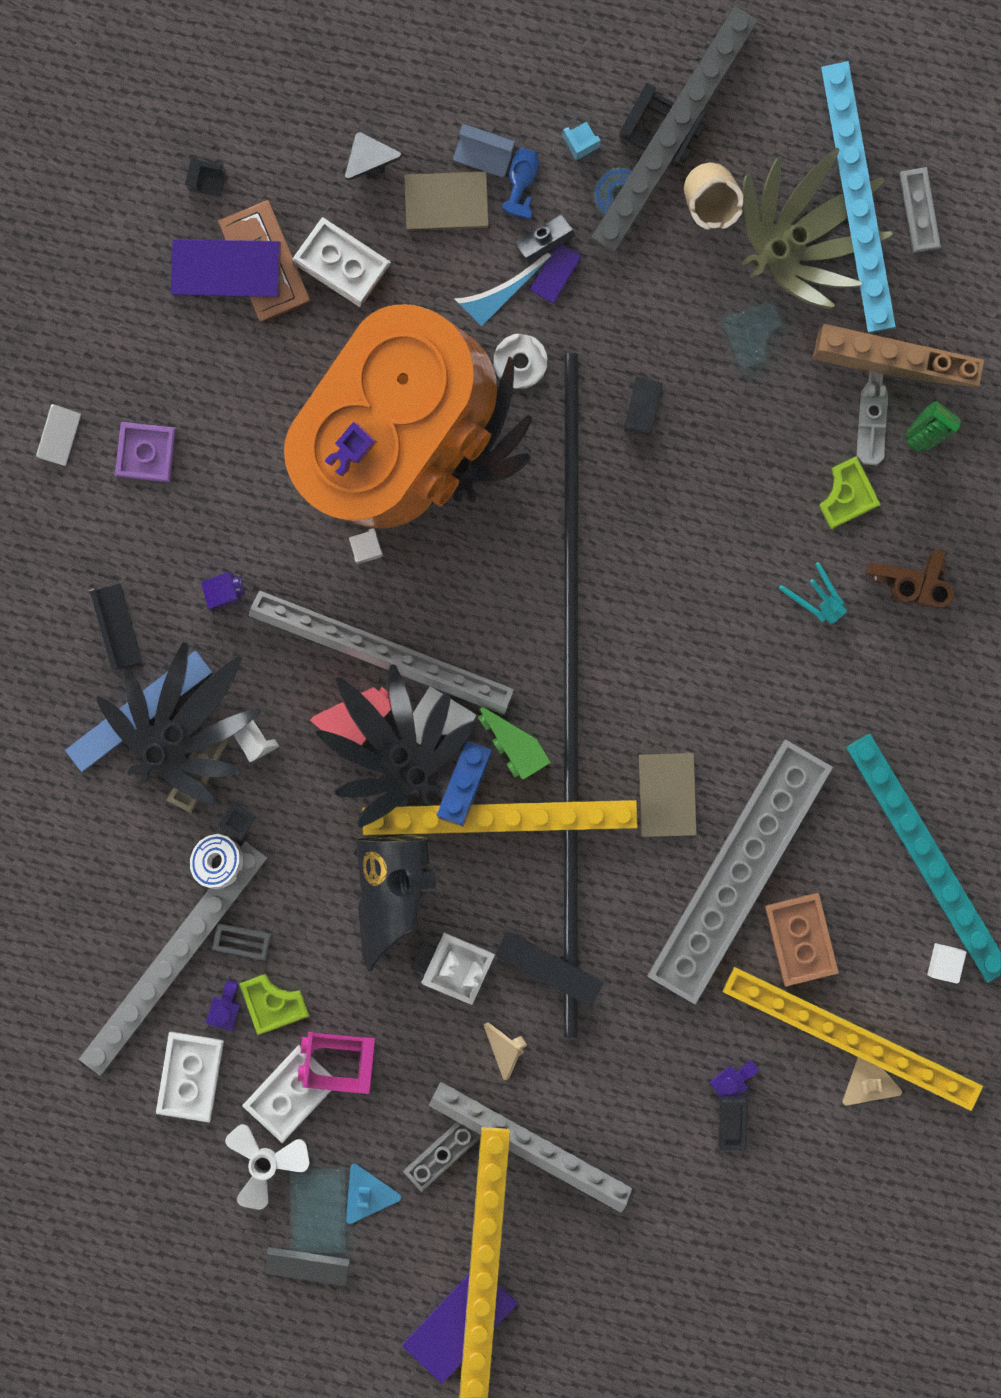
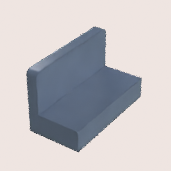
M463 124L453 160L501 178L505 177L515 148V141Z

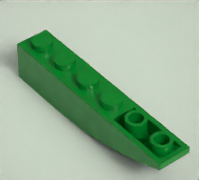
M935 401L921 412L905 433L904 437L908 439L906 443L917 452L921 450L926 452L954 434L960 427L961 419L942 404Z

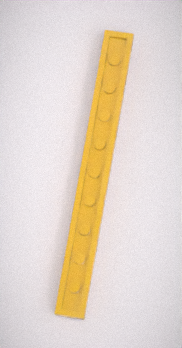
M637 800L474 804L471 806L463 827L437 818L440 805L396 807L380 819L363 826V835L637 828Z
M736 967L733 968L723 989L724 993L970 1111H972L983 1088L977 1082Z
M481 1127L460 1398H488L510 1130L504 1128Z

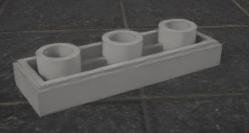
M456 1122L403 1172L422 1192L481 1138V1135ZM440 1150H445L448 1156L440 1158L437 1153Z

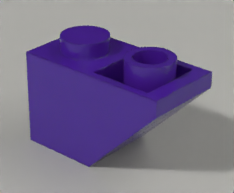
M231 572L223 573L201 582L207 607L210 610L243 602L241 595L245 594V588L242 579H239V577H236Z

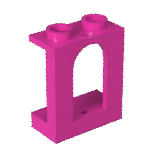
M308 1032L307 1037H302L300 1054H305L304 1065H299L297 1081L302 1082V1088L369 1094L375 1038ZM318 1048L360 1051L358 1079L322 1076L314 1073L310 1068L311 1054Z

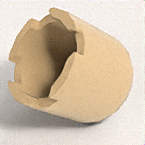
M709 162L697 166L686 177L684 184L685 199L691 216L699 226L708 230L718 227L725 229L735 223L741 216L744 195L727 168L720 164Z

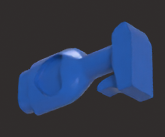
M519 148L518 154H514L509 171V178L513 184V189L509 201L504 202L502 205V210L509 215L531 220L532 211H530L529 207L531 197H527L523 206L520 205L523 190L535 180L540 163L537 160L539 155L537 152Z

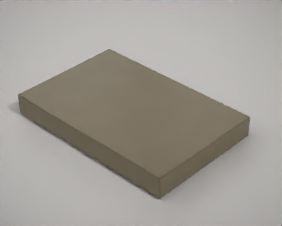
M486 171L404 175L407 231L488 228Z
M694 753L639 755L641 837L696 835Z

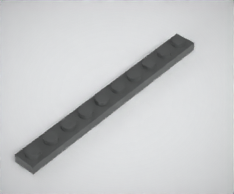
M734 6L592 235L591 240L615 254L687 138L700 113L705 109L757 25L758 19Z

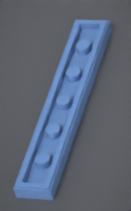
M197 651L188 656L187 673L180 697L213 673ZM167 673L143 690L150 720L156 716L160 693ZM127 702L119 709L128 717L134 728L137 729ZM105 719L65 751L79 770L83 772L123 741Z

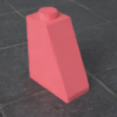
M373 687L361 693L385 719L391 711L388 691L383 687L379 691ZM343 702L313 716L310 720L321 730L338 734L360 745H363L367 740L353 722Z

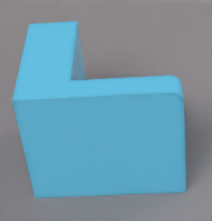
M587 122L571 131L569 127L563 130V139L575 160L600 148L601 140L599 136L595 137Z

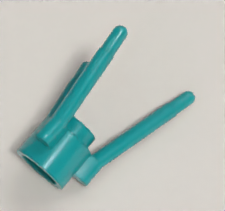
M819 562L815 566L831 594L828 597L814 579L810 580V584L823 599V602L818 606L821 611L783 585L779 587L783 593L816 615L821 622L827 620L831 625L847 612V609L843 606L844 601L838 596Z

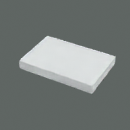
M323 217L292 259L293 264L359 307L365 302L391 263Z
M169 1032L156 1114L211 1122L224 1040Z
M300 1045L291 1052L242 1105L281 1143L289 1137L331 1091L302 1088V1082L297 1081L299 1065H304L305 1054H300ZM312 1056L310 1057V1068L314 1073L322 1076H332Z

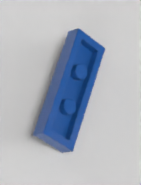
M468 741L465 742L437 812V818L462 827L464 826L491 758L492 749Z

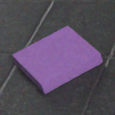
M121 422L115 476L170 483L176 428Z

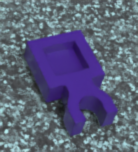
M353 422L335 443L340 449L336 453L330 454L325 459V462L333 466L336 460L339 459L341 466L335 472L340 476H344L349 470L351 461L353 460L359 464L377 441L358 423Z

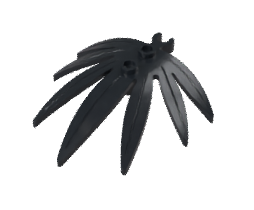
M510 356L497 389L493 414L485 428L486 431L491 433L490 440L475 460L471 461L464 456L452 473L453 476L459 479L458 486L453 493V498L457 502H462V495L468 492L467 500L474 503L477 497L476 491L473 489L474 482L487 483L506 479L520 471L531 459L530 454L524 453L503 460L518 446L525 436L532 421V416L529 414L491 451L503 428L511 403L514 384V359Z
M183 642L164 680L157 705L154 726L150 725L149 710L144 692L137 678L129 669L125 670V690L130 713L137 729L134 728L128 717L113 703L102 697H97L96 700L106 720L116 734L128 747L144 759L140 764L131 766L127 772L129 776L136 770L142 772L143 777L139 780V785H143L148 781L149 772L154 768L169 784L183 794L200 802L213 805L215 799L209 790L198 780L184 774V771L196 775L217 777L238 774L240 769L231 764L213 759H188L186 754L205 749L229 738L252 722L261 713V709H253L228 717L190 738V735L211 715L227 693L237 674L242 658L240 656L234 658L207 679L193 693L171 721L170 718L183 690L188 667L189 645L187 642Z
M391 664L389 666L388 697L393 720L401 740L397 738L378 710L357 689L344 679L337 677V687L350 717L367 741L381 754V758L362 745L338 734L319 729L315 730V734L339 755L362 767L383 773L384 778H364L345 783L334 790V795L359 798L386 792V794L374 799L363 810L357 820L359 827L368 825L391 812L415 789L419 791L420 801L429 806L431 804L427 799L429 791H433L437 796L442 794L438 787L427 782L428 777L454 756L468 739L477 722L469 721L455 728L442 739L434 750L445 726L450 706L451 694L444 693L431 709L423 728L421 744L417 746L410 700L396 665Z

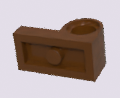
M937 549L930 552L924 570L925 574L921 592L914 603L938 609L952 602L954 597L953 588L950 584L937 579L938 575L942 576L946 569L947 560H944L946 552ZM935 588H940L944 592L945 596L941 603L933 599L932 593Z
M868 563L865 575L872 576L871 581L888 583V579H891V594L896 601L901 603L913 601L920 595L925 574L923 571L876 563ZM902 582H907L912 587V593L909 597L903 596L900 592Z

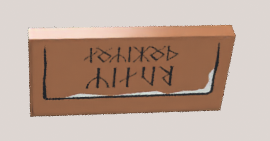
M269 200L218 220L226 240L281 242L279 298L250 297L260 323L311 302L296 265L292 263L293 258Z

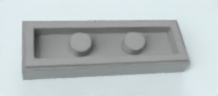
M927 167L899 172L913 253L940 249L941 245Z

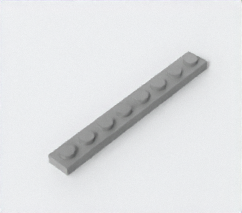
M442 1082L438 1085L428 1106L480 1135L481 1127L509 1129V1151L619 1212H622L626 1207L632 1190L631 1187L481 1105L479 1102L472 1100Z

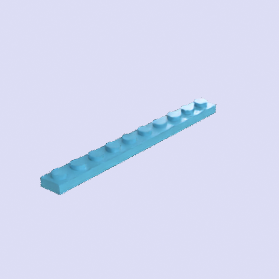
M849 61L821 68L835 147L839 148L837 159L858 278L862 282L860 289L868 334L896 329Z

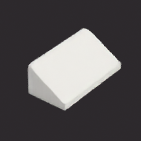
M52 404L36 457L66 466L81 414Z

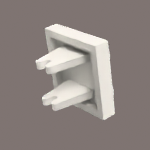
M443 933L421 983L472 1005L495 955L466 941Z

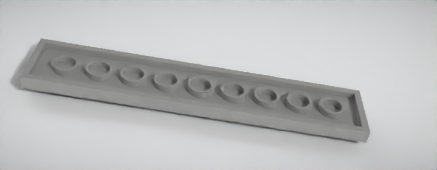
M784 739L647 976L696 1004L833 768L832 766Z

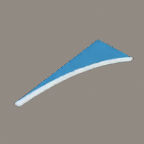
M549 253L545 254L519 275L489 291L470 297L454 299L483 326L551 255Z

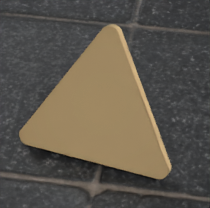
M489 1022L485 1023L484 1028L504 1080H508L518 1057L524 1053L522 1048L526 1047L527 1044L522 1036L511 1040Z
M858 1057L843 1098V1104L847 1106L900 1096L902 1090L884 1069Z

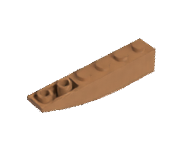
M823 324L817 334L812 358L889 376L970 387H979L984 364L983 359L828 324Z

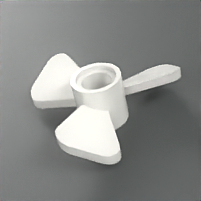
M241 1124L228 1134L225 1140L229 1148L250 1159L248 1167L252 1177L237 1197L238 1204L243 1207L260 1210L267 1206L269 1199L267 1179L274 1175L276 1169L304 1172L309 1166L307 1145L302 1139L294 1140L275 1153L268 1148L259 1149L250 1128L247 1125ZM257 1159H268L271 1168L261 1170L257 1166Z

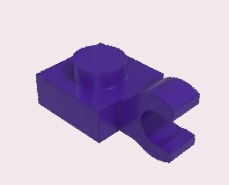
M228 980L225 984L222 998L213 997L206 1024L229 1031L233 1030L241 1005L233 1001L238 987L237 982Z
M750 1060L737 1071L730 1065L709 1082L720 1096H739L748 1089L744 1081L754 1076L759 1070L754 1062Z

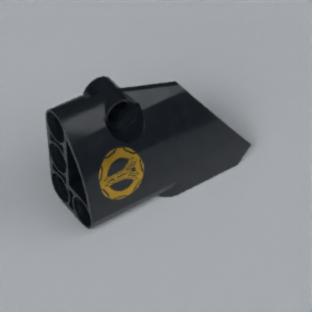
M391 834L357 839L361 899L358 910L362 957L368 971L373 970L375 963L393 944L415 929L420 894L433 892L436 888V877L431 867L422 868V865L429 864L427 838L408 834Z

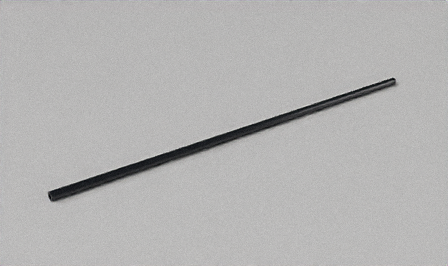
M577 353L565 354L564 802H578ZM564 830V960L576 967L578 966V830ZM564 993V1037L576 1038L577 1000Z

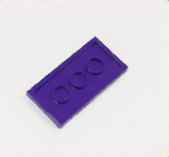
M172 239L171 294L279 298L281 242Z
M469 1274L402 1344V1347L441 1384L462 1363ZM498 1283L494 1328L517 1305V1301Z

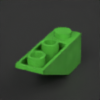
M484 707L480 709L482 715L478 716L486 731L491 728L497 738L492 741L500 754L506 752L511 761L507 763V766L514 777L520 775L523 780L551 763L537 739Z

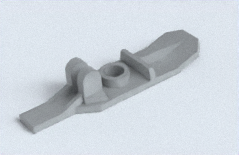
M871 371L869 372V381L861 391L857 458L863 465L877 466L884 460L888 391L883 384V374ZM871 406L878 408L879 413L877 416H872L869 413Z

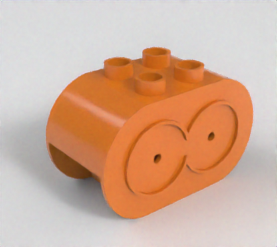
M403 304L384 307L370 314L355 330L287 432L284 458L288 474L295 488L308 503L319 511L335 518L371 528L385 529L401 526L423 514L432 502L439 507L444 505L458 486L459 479L452 475L464 456L471 461L475 460L482 453L491 437V433L486 431L484 427L490 420L495 408L497 382L495 371L488 355L472 337L438 313L429 309ZM353 422H356L377 443L359 464L352 460L348 472L344 476H340L335 472L341 466L340 460H336L332 466L328 465L325 459L340 449L335 444L336 441Z

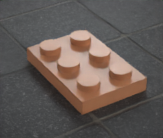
M819 893L765 905L785 987L839 973Z

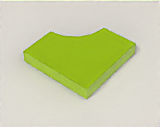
M857 456L831 469L834 478L833 489L828 498L819 505L830 529L880 506V502Z
M266 974L239 983L257 1035L310 1016L301 990L292 992L281 990L270 982Z

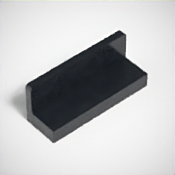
M118 583L100 589H89L111 668L117 670L142 663V657L121 584Z

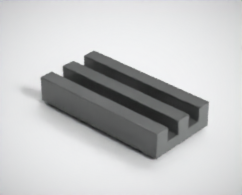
M217 923L212 950L266 961L272 933ZM224 930L264 938V943L221 935ZM221 940L261 948L262 953L221 946L219 943Z

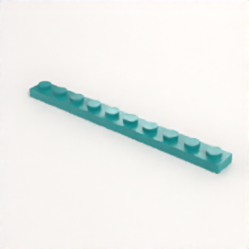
M867 734L845 747L985 982L988 983L1000 976L1001 951L871 734Z

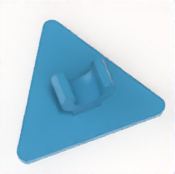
M355 1163L351 1165L346 1222L348 1224H352L401 1200L399 1193Z

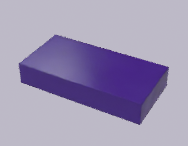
M564 245L553 249L550 254L551 257L546 261L530 288L531 292L552 304L556 301L581 258V255Z

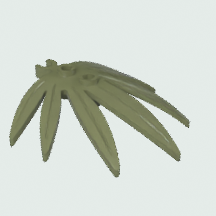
M839 148L834 149L824 157L799 183L783 207L776 224L773 221L779 194L782 157L779 156L775 159L766 179L762 193L760 215L750 173L744 177L742 187L744 195L742 205L743 223L747 236L758 255H750L742 261L743 266L749 262L755 265V271L749 276L751 278L758 276L766 266L776 282L791 295L806 303L826 309H831L835 305L804 281L831 288H857L862 285V282L823 269L801 265L799 262L823 261L854 253L851 236L806 247V244L821 237L848 217L844 193L820 205L796 224L792 225V222L805 208L821 185L839 153ZM884 178L870 181L872 194L884 182ZM890 231L879 232L880 242L892 236L893 233Z

